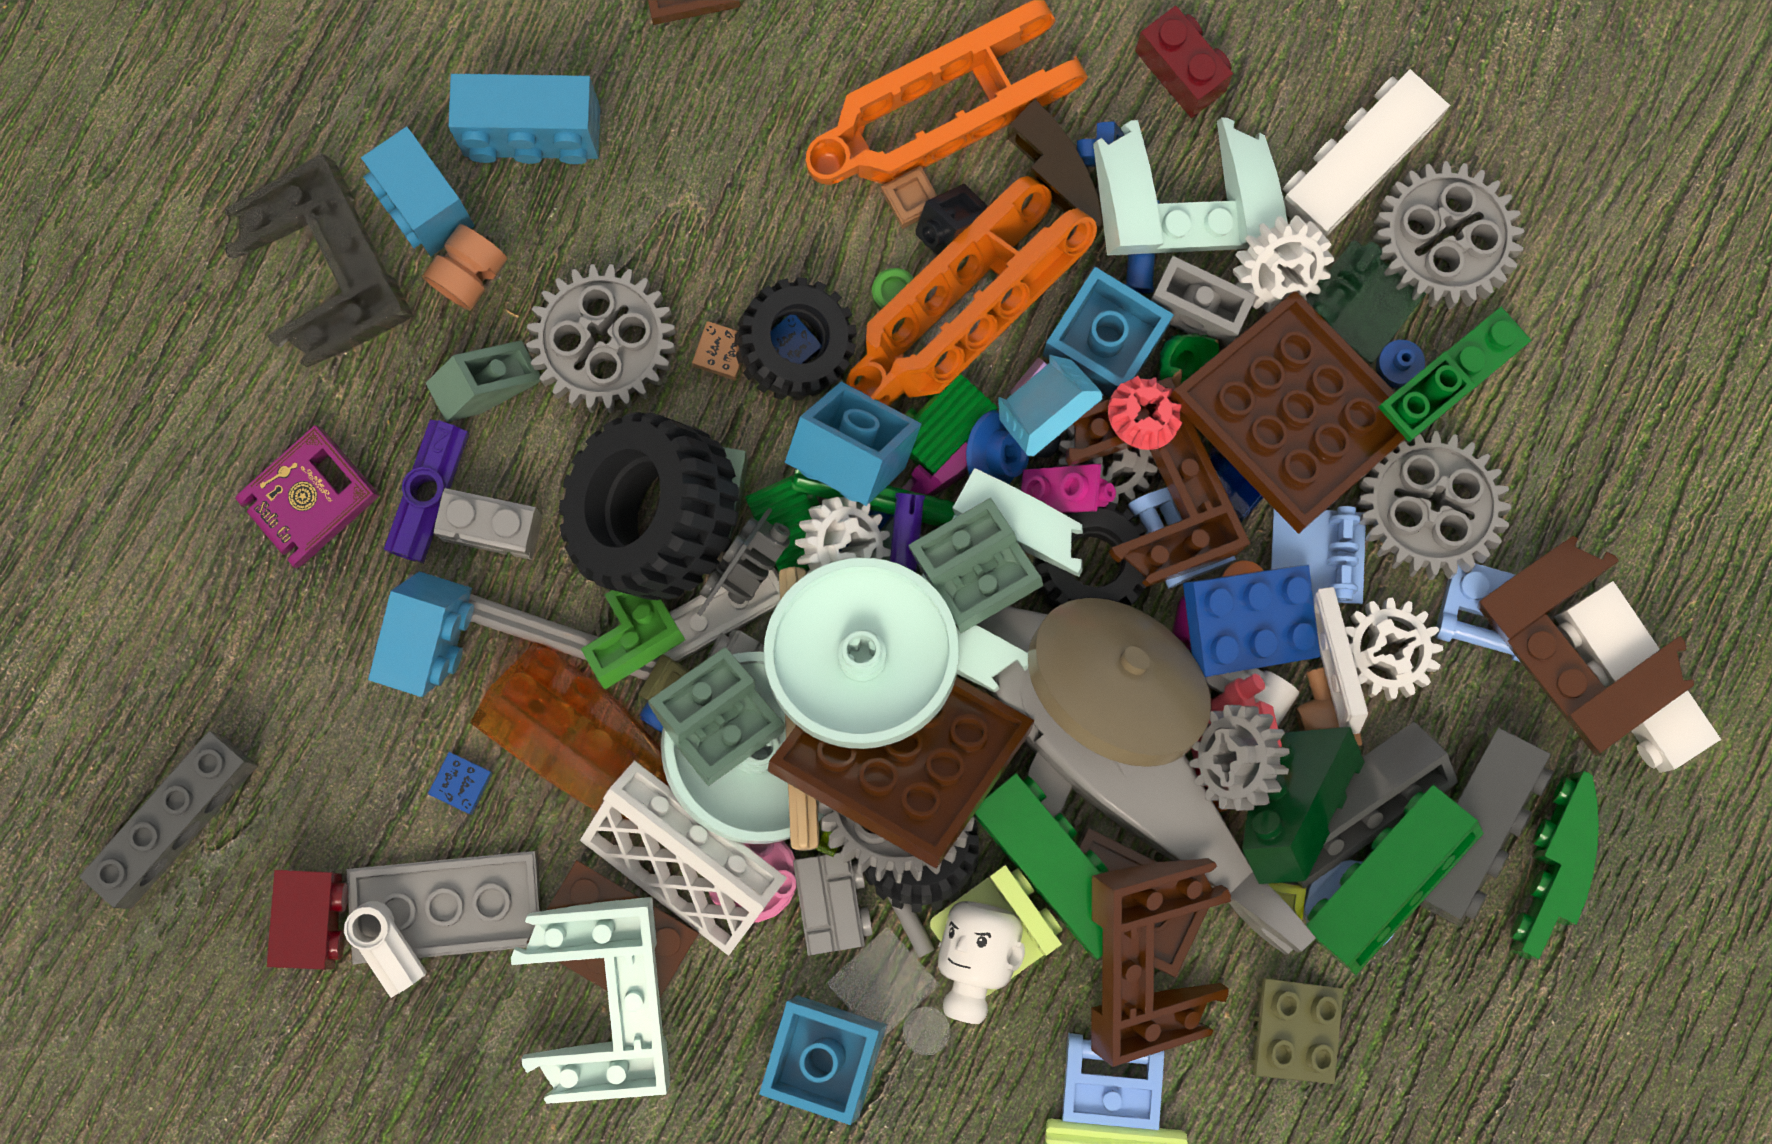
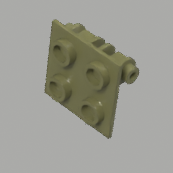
M1262 978L1261 988L1256 987V992H1259L1257 1012L1260 1013L1259 1016H1253V1021L1259 1022L1258 1031L1252 1030V1035L1257 1036V1040H1254L1252 1059H1249V1064L1253 1065V1075L1335 1084L1344 989Z

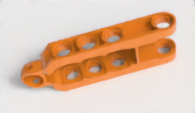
M1045 0L1030 1L847 94L838 126L816 137L806 151L808 174L815 181L825 185L839 183L855 174H858L860 178L886 184L919 166L924 169L1008 126L1034 99L1042 107H1045L1079 88L1087 80L1088 76L1077 56H1075L1073 60L1067 61L1047 72L1041 69L1012 85L1010 84L996 58L1042 35L1056 21ZM971 71L989 100L967 113L964 110L955 113V119L926 134L923 130L916 133L914 140L887 154H884L883 151L878 153L870 150L862 136L867 124Z
M1030 176L1019 178L867 323V355L850 370L846 384L887 406H890L903 393L909 398L941 393L1089 249L1096 237L1097 225L1095 220L1078 208L1068 210L1049 228L1044 227L1020 251H1017L1013 247L1044 218L1052 201L1051 191L1045 185ZM1033 193L1029 204L1021 210L1024 200ZM1078 225L1074 234L1067 240L1069 233ZM969 255L967 263L957 272L959 263ZM989 270L999 275L983 292L978 290L973 295L974 300L950 323L945 322L940 327L941 332L917 355L912 354L910 357L903 358L904 352ZM937 286L935 294L925 303V298L929 291ZM1013 288L1010 296L1001 304L1006 293ZM902 318H905L899 330L892 334L895 324ZM980 320L977 328L968 335L973 325ZM945 352H947L944 360L938 366H936V363L939 360V358ZM862 375L860 382L855 385V379Z

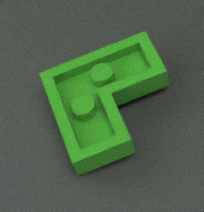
M614 590L605 594L607 601L621 624L581 648L596 678L604 689L609 688L685 641L684 636L662 599L658 601L648 600Z

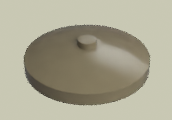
M1099 598L1076 599L1053 609L1034 633L1028 650V669L1034 690L1053 720L1068 735L1089 750L1123 764L1142 767L1160 766L1183 757L1206 730L1210 719L1211 698L1204 674L1187 647L1169 629L1151 616L1116 601Z

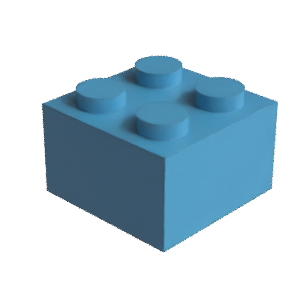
M407 126L361 157L370 171L363 178L414 249L422 244L431 257L445 247V242L458 224L465 225L471 229L475 226L457 194Z
M1094 267L1047 340L1043 357L1049 360V355L1071 359L1102 393L1111 398L1113 392L1121 383H1125L1138 376L1168 329L1174 314L1099 268Z
M840 382L800 416L785 463L800 470L805 477L818 480L839 491L846 499L867 506L906 468L922 424L876 399L873 400L870 396Z
M419 571L392 589L368 680L424 697L436 685L441 686L449 674H455L463 653V648L457 646L461 630H467L474 612V604L469 603L472 588Z
M798 995L786 1002L759 1095L851 1125L860 1117L887 1024Z

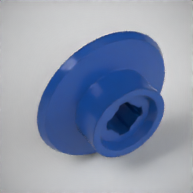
M999 410L989 411L977 420L971 430L966 450L968 472L971 475L974 468L1010 484L1014 477L1019 476L1025 470L1029 456L999 420Z

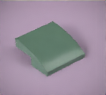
M991 498L908 545L928 582L945 600L960 634L1043 586L1041 576L1018 544L1014 531Z
M726 647L648 700L650 708L665 731L708 786L782 734L785 729V723L755 690V680Z

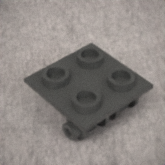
M768 507L759 522L750 517L729 547L722 561L699 593L707 598L697 613L699 616L703 614L721 587L729 591V598L737 604H743L745 601L752 600L763 580L769 575L768 570L774 568L776 561L790 544L788 537L791 533L783 524L775 523L772 525L766 521L772 511L771 508Z

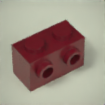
M1175 5L1140 32L1135 52L1192 119L1226 93L1233 72L1231 71L1232 66L1227 56L1218 48L1212 49L1202 37L1203 31L1196 19L1190 14L1184 15Z
M274 870L267 967L335 969L336 960H341L344 952L343 931H338L339 912L346 910L348 902L347 883H342V874Z

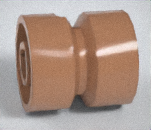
M458 224L444 244L447 253L445 255H436L422 274V278L443 296L460 307L471 311L485 292L482 283L484 279H494L508 258L485 237L465 225Z

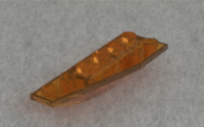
M534 642L488 688L470 721V724L544 779L597 812L603 804V798L609 788L634 760L669 786L663 769L661 747L612 694L550 648ZM621 814L623 819L629 820L627 817Z

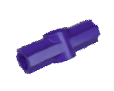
M430 419L413 468L407 473L402 483L403 496L384 546L386 552L424 564L434 536V527L442 494L445 488L450 489L470 435L468 431L440 420ZM425 482H436L437 492L435 496L425 502L418 501L417 490Z

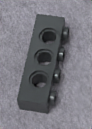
M208 731L81 873L79 878L113 908L132 909L259 765L225 735Z

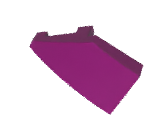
M965 442L933 476L919 464L911 473L913 477L901 489L933 497L953 485L968 473L966 462L967 443Z

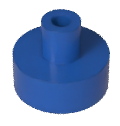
M1408 340L1390 342L1379 353L1376 360L1377 374L1390 387L1401 388L1425 368V357L1422 350L1415 343Z

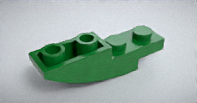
M1501 306L1449 350L1442 353L1397 390L1378 408L1405 439L1410 442L1532 340Z
M1586 771L1572 773L1569 778L1563 777L1560 780L1552 796V802L1556 803L1554 811L1549 820H1542L1532 840V843L1537 846L1532 858L1548 865L1547 871L1542 869L1537 874L1530 889V895L1534 896L1528 912L1527 914L1524 912L1520 913L1510 932V937L1514 939L1510 951L1525 959H1540L1556 922L1562 925H1577L1587 900L1598 850L1599 820L1593 775Z

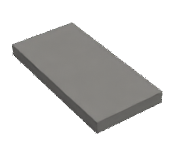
M537 851L347 869L349 915L361 904L368 901H378L385 904L392 911L394 923L417 958L515 949V947L527 948L528 944L526 942L535 928V925L525 922L527 915L542 911ZM371 914L360 915L358 919L360 931L369 937L378 936L381 932L380 921ZM351 945L352 964L367 963L359 949Z

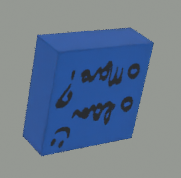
M789 315L770 331L771 341L775 350L787 361L805 364L818 354L821 348V343L796 315Z
M448 752L428 795L473 815L493 772Z

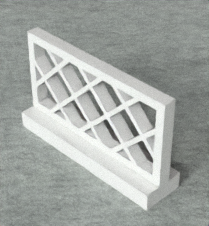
M634 760L609 788L603 798V804L580 841L729 956L787 877L743 843L718 836L697 823L679 804L671 788ZM621 814H623V815H624L625 817H627L629 820L623 819L622 816H621ZM612 831L618 845H613L598 832ZM629 833H640L645 847L633 846ZM659 843L667 849L660 848ZM639 860L651 861L656 874H650L641 867ZM666 862L678 863L683 876L671 875ZM696 871H697L700 875H702L704 878L698 877ZM676 889L689 890L693 903H689L681 898ZM704 891L716 892L721 905L708 904ZM734 901L737 902V903H738L739 905H741L742 907H736ZM714 918L726 919L732 936L716 925Z

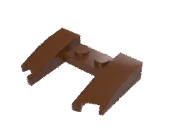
M1171 377L1157 382L1165 388H1173V391L1176 389ZM1110 399L1097 403L1072 424L1075 426L1074 448H1069L1066 451L1068 466L1132 447L1118 437L1110 424L1108 417ZM1149 403L1147 406L1140 405L1141 409L1134 421L1138 423L1141 419L1153 418L1152 414L1156 410L1155 407L1157 405L1155 403ZM1181 411L1180 421L1182 425L1175 437L1167 445L1150 450L1183 520L1112 547L1108 551L1116 562L1119 563L1124 558L1145 576L1142 584L1146 587L1238 555L1251 544L1193 423Z
M1572 536L1480 600L1477 608L1592 753L1598 756L1692 688L1694 681L1693 679L1683 680L1677 653L1687 649L1685 641L1679 636L1605 688L1547 615L1619 562L1617 557L1609 552H1606L1603 559H1600L1575 547L1578 538Z
M1209 858L1158 862L1122 868L1092 876V921L1103 928L1102 1005L1091 1007V1051L1112 1067L1209 1037L1214 1031L1209 1026L1199 1022L1207 1003L1215 1000L1226 1002L1229 988L1222 983L1154 992L1155 923L1231 902V894L1228 888L1223 885L1211 888L1205 873L1213 871L1217 865Z

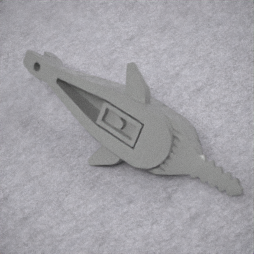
M1008 606L978 623L977 626L1028 653L1034 633L1048 614ZM1015 661L993 677L1000 689L993 692L985 688L987 694L1035 720L1030 734L1024 741L1036 754L1028 769L1027 776H1030L1047 796L1041 803L1053 817L1059 812L1061 813L1072 788L1097 810L1171 861L1209 858L1214 861L1217 867L1213 871L1205 873L1211 888L1218 885L1228 888L1231 894V902L1228 903L1253 931L1282 953L1289 954L1292 950L1302 952L1316 939L1297 914L1268 884L1258 883L1247 859L1213 801H1207L1204 798L1206 794L1205 787L1195 785L1194 781L1198 776L1193 767H1190L1185 755L1174 762L1151 767L1132 766L1105 758L1077 742L1053 720L1034 690L1029 669L1024 671L1020 664Z

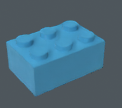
M451 74L448 127L464 157H469L470 160L479 163L495 162L496 157L514 158L517 162L526 164L539 163L542 158H559L561 162L567 164H583L587 162V159H599L600 105L590 76Z

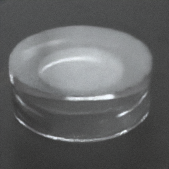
M928 1006L919 1007L906 1017L903 1024V1037L912 1051L921 1055H932L941 1051L948 1043L950 1025L946 1016L938 1009Z

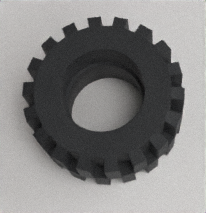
M797 277L791 283H789L788 278L778 280L774 286L770 287L768 285L762 289L740 317L737 324L739 329L735 334L734 345L739 347L736 358L738 364L744 363L746 367L743 374L748 380L754 378L759 383L756 388L761 392L765 393L767 390L775 392L773 398L781 400L787 396H791L793 401L803 400L808 395L813 397L820 394L824 389L833 384L849 366V358L854 355L856 344L852 343V339L857 335L856 325L849 324L848 319L852 316L849 307L847 306L842 309L838 304L842 297L836 291L831 295L824 292L826 284L817 281L812 286L807 284V278ZM796 315L813 327L821 343V348L817 357L812 362L805 364L793 363L777 353L770 336L771 326L776 319Z
M1109 502L1105 507H1097V511L1063 513L1083 526V534L1072 533L1071 544L1081 538L1093 537L1107 542L1111 547H1115L1145 535L1147 530L1142 522L1137 525L1132 520L1134 517L1132 512L1126 509L1123 513L1115 509L1117 504ZM1035 557L1033 566L1043 582V586L1038 590L1039 592H1044L1046 595L1045 601L1051 608L1054 605L1058 607L1068 601L1083 598L1107 599L1131 606L1146 588L1142 584L1145 576L1124 558L1120 561L1117 577L1110 584L1101 587L1084 585L1077 581L1069 572Z
M974 820L972 831H964L968 835L965 848L954 846L957 851L955 861L951 863L943 859L938 874H935L925 866L923 867L920 881H917L911 871L907 870L903 873L901 883H896L893 871L886 870L881 881H876V867L870 865L865 871L866 880L870 886L874 884L876 894L883 901L890 897L892 899V906L901 910L904 903L912 905V912H922V905L931 904L932 911L941 909L942 901L947 898L953 903L960 898L961 888L968 889L972 883V874L977 871L979 836L977 834L978 825L976 820ZM863 827V829H864L865 831H867L868 833L875 834V833H873L872 831H870V830L866 829L865 827Z

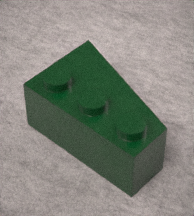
M1351 727L1286 732L1282 736V747L1289 748L1290 754L1280 757V764L1289 769L1288 774L1277 775L1276 777L1282 789L1280 792L1267 793L1270 802L1267 805H1254V810L1247 811L1242 850L1259 884L1307 880L1330 834L1328 825L1336 809L1343 808L1347 799L1345 791L1354 773L1359 774L1365 763Z

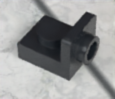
M964 183L925 202L915 233L938 256L989 206Z

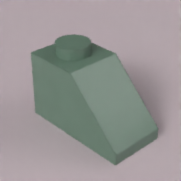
M522 340L453 355L426 382V385L445 421L451 422L486 412L538 384L541 375L538 370H534L532 367V359Z

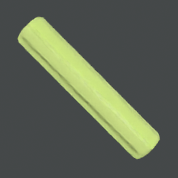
M1053 1118L1047 1120L1045 1128L1046 1144H1188L1187 1134L1182 1130L1159 1128V1130L1066 1122Z

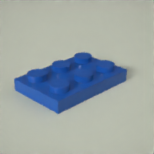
M1297 565L1183 583L1191 651L1204 677L1320 657L1309 565Z

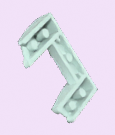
M1220 118L1217 121L1227 201L1163 204L1157 203L1151 168L1138 120H1131L1121 127L1124 136L1109 145L1102 138L1097 140L1093 146L1107 255L1249 249L1250 246L1245 238L1247 235L1258 238L1261 235L1260 224L1264 223L1269 229L1274 228L1276 218L1282 216L1287 222L1278 174L1265 135L1259 133L1253 138L1234 129L1235 121L1229 118Z
M974 468L952 508L955 513L953 519L991 498L1014 531L1016 540L1024 552L1079 577L1082 573L1083 562L1082 559L1071 558L1072 533L1083 534L1082 524L1023 491ZM977 625L961 634L957 629L959 642L958 675L996 692L1000 688L993 677L1009 665L1017 661L1024 671L1028 669V653Z
M652 897L583 904L529 913L525 922L535 925L526 949L515 947L511 956V964L604 958L613 1039L611 1042L524 1054L522 1066L528 1073L540 1067L554 1088L544 1096L545 1102L549 1104L666 1095L671 1081L666 1036H663L655 957L657 940Z

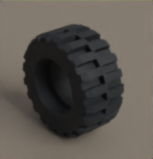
M629 413L622 418L617 417L603 425V432H594L585 441L588 445L585 450L578 451L571 463L575 466L571 475L566 474L562 486L566 488L565 497L559 503V513L564 518V523L560 524L561 537L563 541L569 543L565 549L572 563L577 564L579 572L587 580L594 581L596 585L648 600L658 601L661 598L669 600L679 597L685 593L684 590L691 591L704 581L702 575H710L720 564L717 560L722 551L727 552L732 542V539L728 538L731 527L737 526L739 513L734 511L735 502L740 501L739 488L737 484L732 482L736 474L731 460L725 458L727 456L725 449L718 441L711 439L708 433L655 413ZM659 476L660 499L658 508L651 524L639 537L638 513L641 501L649 486Z

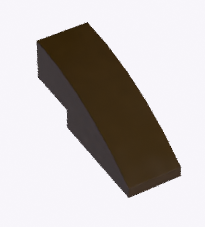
M1034 99L1010 124L1008 140L1034 163L1031 166L1029 176L1045 185L1051 191V202L1060 211L1065 213L1068 210L1078 208L1095 220L1097 225L1095 241L1101 234L1103 218L1099 198L1088 169L1074 144L1057 121Z

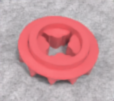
M1136 376L1125 383H1121L1113 392L1108 405L1109 421L1118 437L1128 445L1142 450H1154L1167 445L1175 437L1182 425L1180 421L1181 404L1172 403L1169 399L1173 388H1165L1158 384L1156 377L1148 380L1140 379L1139 376ZM1149 403L1157 405L1155 407L1156 410L1152 414L1153 418L1147 417L1144 420L1141 419L1138 423L1134 421L1141 409L1140 405L1147 406Z

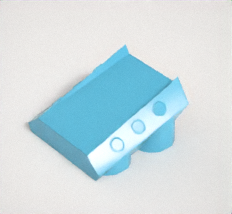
M1049 355L1050 363L1007 399L998 397L999 420L1028 456L1034 457L1102 400V392L1071 359Z

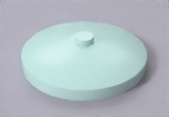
M850 558L835 561L811 571L784 594L767 626L764 641V664L772 693L778 704L793 723L803 731L823 742L840 747L876 748L901 741L913 735L929 723L941 710L953 689L959 666L958 633L955 621L945 600L922 576L909 568L887 560Z
M764 652L733 654L755 680V690L785 723V713L773 695L767 678ZM663 728L661 757L667 782L679 804L697 823L718 836L741 843L768 844L790 839L788 783L768 772L769 760L786 740V728L782 734L710 786L698 775ZM818 812V822L825 814Z

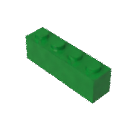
M1015 773L982 802L973 816L1012 863L1022 872L1032 887L1093 959L1098 960L1103 955V928L1092 921V876L1109 872V870L1091 849L1084 854L1072 839L1078 833L1060 812L1053 817L1041 802L1047 796L1030 776L1022 780Z
M1434 785L1425 794L1419 792L1410 799L1403 811L1405 816L1393 829L1387 827L1376 837L1371 847L1373 850L1362 864L1357 862L1350 866L1340 879L1339 884L1341 887L1329 900L1327 898L1320 900L1307 917L1309 922L1306 926L1316 937L1315 941L1355 976L1484 834L1477 819Z

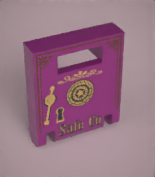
M314 425L239 492L235 499L242 507L248 506L257 499L247 510L248 515L283 555H286L295 546L298 547L287 561L293 568H299L380 495L325 430ZM330 456L352 483L341 493H338L313 462L320 464Z

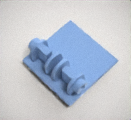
M1351 506L1337 507V511L1326 510L1298 534L1273 508L1271 569L1309 565L1313 599L1318 589L1334 587L1338 603L1363 604L1366 525L1359 523L1360 517L1364 512H1356V508Z

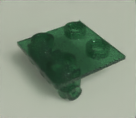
M1353 240L1328 271L1331 274L1330 279L1321 280L1318 284L1321 289L1320 294L1311 293L1307 298V302L1357 354L1372 364L1425 297L1426 293L1423 292L1414 301L1412 300L1414 289L1412 285L1408 284L1406 287L1398 290L1396 286L1401 276L1399 273L1385 276L1384 272L1389 265L1380 258L1383 250L1373 242H1368L1366 246H1362L1356 240Z

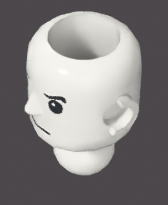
M962 901L952 907L947 917L942 942L938 945L940 947L938 955L939 970L945 977L954 980L952 990L946 994L943 1001L945 1016L971 1024H980L984 1021L988 1013V1004L985 999L987 989H1000L1006 986L1011 980L1013 972L1021 966L1024 959L1025 946L1021 943L1023 928L1016 914L995 906L970 901Z

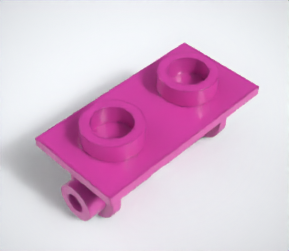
M1100 464L1023 470L1021 491L1061 513L1097 511V507L1107 506L1116 496L1114 485L1100 478Z

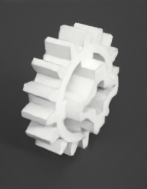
M1295 215L1290 224H1288L1282 216L1276 218L1274 228L1269 229L1264 223L1259 225L1261 235L1258 238L1247 235L1245 240L1250 247L1247 251H1237L1235 256L1243 265L1235 267L1233 274L1239 280L1236 286L1256 295L1252 304L1255 309L1262 306L1268 313L1294 291H1297L1307 301L1305 295L1309 292L1320 294L1321 289L1317 285L1319 279H1330L1331 274L1324 266L1334 262V257L1327 250L1331 243L1313 222L1305 223L1299 216Z
M845 497L822 500V505L813 506L809 509L812 519L800 521L799 523L800 528L806 532L805 538L795 540V545L804 548L805 555L798 558L797 563L799 565L808 564L810 568L807 572L808 574L823 565L850 558L882 559V557L890 556L891 553L890 549L883 547V540H886L890 533L889 531H879L878 525L883 518L881 514L868 515L870 503L865 506L848 500Z
M1387 598L1383 602L1382 610H1380L1375 601H1372L1365 605L1367 617L1359 611L1350 616L1356 627H1345L1360 685L1365 682L1369 684V697L1376 696L1383 689L1386 700L1392 701L1396 699L1398 689H1400L1407 698L1415 694L1413 682L1422 688L1431 683L1425 671L1435 672L1439 670L1440 664L1432 660L1431 657L1443 651V646L1431 642V637L1436 635L1439 629L1438 627L1426 629L1423 624L1429 615L1426 611L1414 616L1411 614L1412 602L1407 601L1399 609H1396L1394 599ZM1392 620L1403 623L1411 631L1407 632L1395 627ZM1369 627L1370 630L1367 632L1370 636V641L1367 649L1361 652V639L1365 630ZM1406 642V645L1399 648V651L1394 655L1388 654L1385 656L1382 654L1377 657L1373 656L1386 644L1396 643L1397 645ZM1419 647V659L1416 667L1411 671L1413 666L1410 659L1414 649ZM1369 667L1385 671L1388 679L1377 676Z

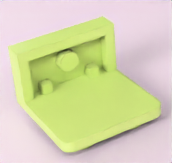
M1006 865L943 909L930 921L932 931L939 941L942 942L948 914L952 907L959 902L970 901L987 904L1016 914L1022 923L1021 943L1025 946V955L1021 966L1013 972L1011 979L1043 955L1047 956L1062 945L1056 935L1063 930L1046 907L1040 912L1037 910L1028 897L1034 892L1028 880L1018 868L1010 872ZM987 989L986 996L997 989Z

